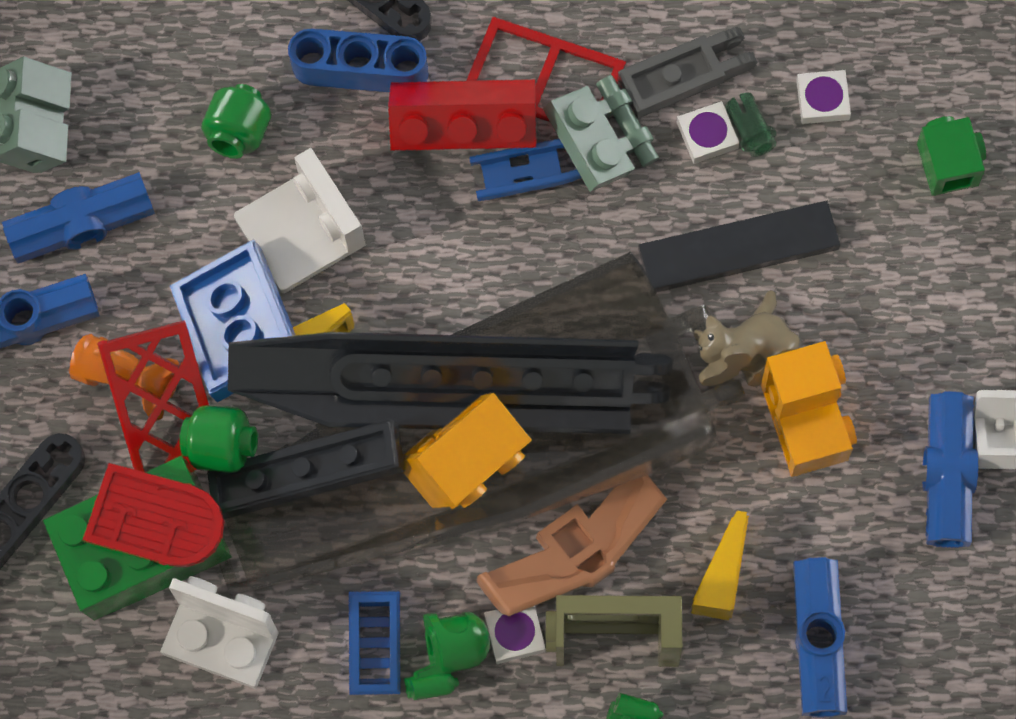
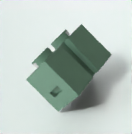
M24 56L0 68V163L32 173H43L66 162L68 125L63 123L64 112L70 108L72 72Z

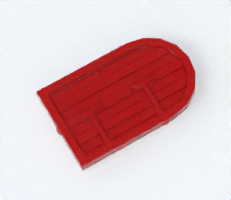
M108 463L83 541L158 562L161 565L190 567L202 563L216 551L223 538L225 522L220 506L209 493L189 483H181Z

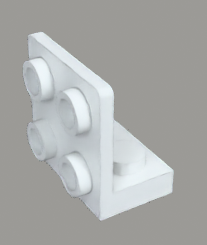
M312 148L294 157L299 175L234 213L235 221L247 240L251 241L254 239L261 247L275 284L282 293L290 291L366 246L362 225Z
M189 576L187 583L173 578L169 589L179 603V607L161 648V654L256 689L279 634L271 619V615L264 611L266 605L257 599L243 594H237L235 600L216 594L217 586L197 577Z

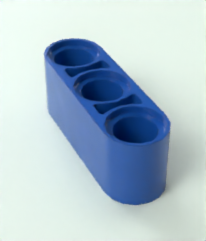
M303 29L290 39L288 45L290 63L296 79L310 86L390 92L391 82H427L429 77L424 46L415 38L407 36ZM309 53L322 55V58L315 63L308 64L301 61ZM356 57H365L370 60L363 67L355 68L348 65ZM403 61H412L418 64L411 71L403 72L395 68Z

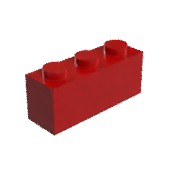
M535 79L391 82L388 103L390 151L536 148Z

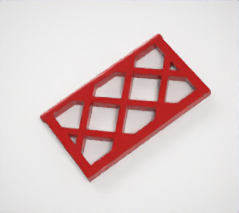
M183 320L108 341H99L97 343L134 470L147 472L145 471L139 451L144 441L169 453L165 463L181 456L180 437L174 446L151 434L150 430L163 409L182 420L192 416L189 412L168 402L181 378L193 384L198 402L197 408L204 405L210 406L186 321ZM179 335L184 352V358L179 366L154 353L161 339ZM149 342L147 348L140 345ZM128 348L141 355L128 379L116 373L111 352ZM149 360L174 373L161 397L135 384ZM130 392L155 404L143 428L131 423L125 403ZM183 456V458L191 465L188 457Z

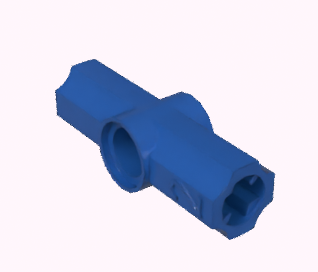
M140 172L94 189L85 186L66 189L55 195L51 199L50 205L2 222L14 259L19 264L63 247L72 250L80 249L81 243L94 238L99 242L106 237L107 231L155 214Z
M83 274L30 292L17 289L5 293L0 298V349L13 344L32 345L40 341L47 333L99 317L97 302L87 275ZM24 310L33 311L32 317L27 323L19 326L11 324L13 317L17 313Z
M945 391L943 393L931 394L929 397L928 446L925 447L923 454V465H927L926 482L922 481L923 491H927L926 544L936 547H969L972 543V494L976 492L978 481V451L973 449L974 396L966 395L963 392Z
M818 557L794 561L793 574L797 624L795 644L799 658L802 716L828 718L846 715L848 711L843 649L845 628L841 618L838 560ZM813 627H823L831 633L833 644L828 648H816L808 641L806 632Z

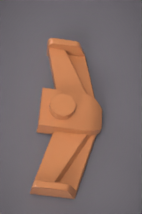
M635 461L590 518L576 504L537 533L536 539L545 550L488 573L484 572L477 576V583L497 610L507 616H511L555 598L556 595H562L581 586L594 587L614 572L616 562L666 502L667 498L640 464Z

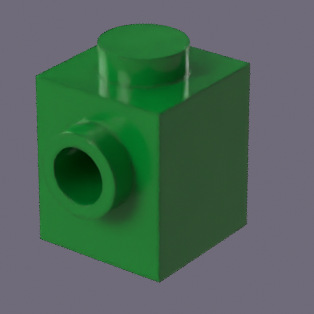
M943 116L928 122L926 126L922 127L917 146L931 195L936 196L979 186L985 172L983 161L986 160V147L982 134L980 132L974 133L970 117L955 120L952 116Z

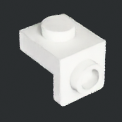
M979 390L976 393L973 411L974 449L978 451V468L1016 469V390Z

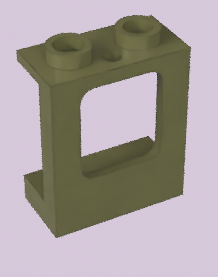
M556 595V611H546V652H556V666H564V634H658V667H679L682 653V596Z

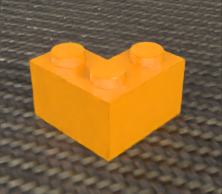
M826 341L767 357L761 388L791 477L849 461L853 450L852 445L857 444L852 420L849 415L842 417L837 404L838 398H841V385L846 383L844 368L837 354L830 355Z
M494 393L481 395L444 428L430 431L403 454L405 466L403 473L432 508L450 507L454 509L458 505L466 508L486 492L487 488L483 482L497 470L501 475H504L524 459L525 455L521 449L530 443L532 439Z

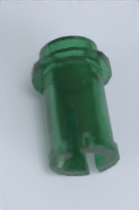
M752 93L739 94L746 113H742L735 97L725 105L726 112L730 115L742 138L740 142L742 150L749 152L752 157L762 156L776 146L775 137L777 131L773 126L767 125Z

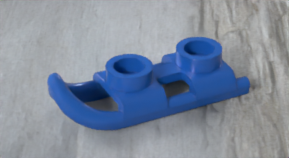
M560 139L536 143V148H509L469 157L471 166L481 164L486 189L476 191L478 202L561 186L582 177L577 169L561 173L557 148L565 147ZM528 154L529 164L511 167L509 158ZM533 178L532 180L514 183L517 180Z

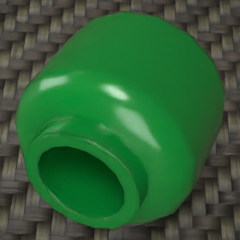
M237 84L235 87L221 88L214 93L201 123V129L207 139L208 146L213 151L224 157L238 159L243 155L257 151L272 114L268 104L262 99V94L256 88L246 84Z
M204 405L197 408L193 415L186 417L182 423L180 450L182 456L188 457L191 465L197 470L236 473L244 466L248 457H254L258 447L257 428L250 426L246 413L239 408Z

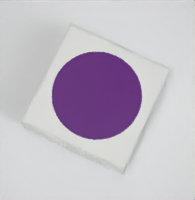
M845 70L797 74L796 81L802 124L850 120L851 111Z
M722 101L677 116V125L693 164L739 149L738 138Z
M535 606L511 616L504 615L498 610L484 612L496 664L546 652Z

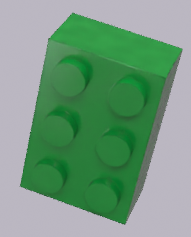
M182 455L145 472L177 482L189 483L203 490L194 468ZM98 494L43 520L80 611L94 621L168 588L173 578L183 581L189 578V576H194L232 558L224 537L210 557L202 563L190 567L161 565L158 562L86 543L83 541V537Z

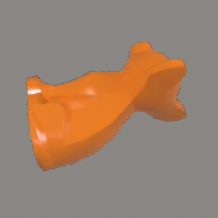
M88 334L79 340L70 361L69 374L71 379L91 386H97L99 383L109 385L97 345L99 341H108L107 338L102 336L98 338L93 334ZM123 350L111 352L116 373L128 379L139 359ZM165 358L179 366V362L177 360L172 358ZM152 364L144 367L135 384L161 397L174 373L157 364ZM142 398L143 409L149 417L155 404ZM164 409L162 410L156 421L161 420L163 418Z

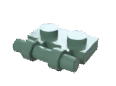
M612 75L596 83L598 90L604 98L601 101L597 102L590 88L585 86L551 100L543 108L590 192L630 174L635 167L628 155L633 152L642 167H646L659 159L651 144L654 140L647 126L642 127L630 107L632 99L626 89L620 90ZM612 115L625 135L621 139L617 138L607 120Z

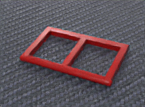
M492 17L466 81L478 80L498 30L551 47L535 85L536 118L550 122L543 108L538 107L560 51L613 68L611 75L617 85L619 83L618 72L625 68L626 61Z

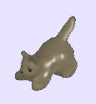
M768 291L754 314L738 327L726 328L717 318L708 316L704 332L701 330L694 331V337L699 345L700 357L709 364L699 374L702 386L721 384L739 375V371H742L745 375L747 385L759 386L762 383L767 357L799 349V336L788 328L783 318L772 314L777 306L776 293L774 291Z

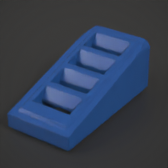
M400 590L349 591V695L401 694ZM390 606V616L360 617V607ZM360 627H390V637H360ZM360 648H390V658H360ZM390 668V678L360 679V669Z

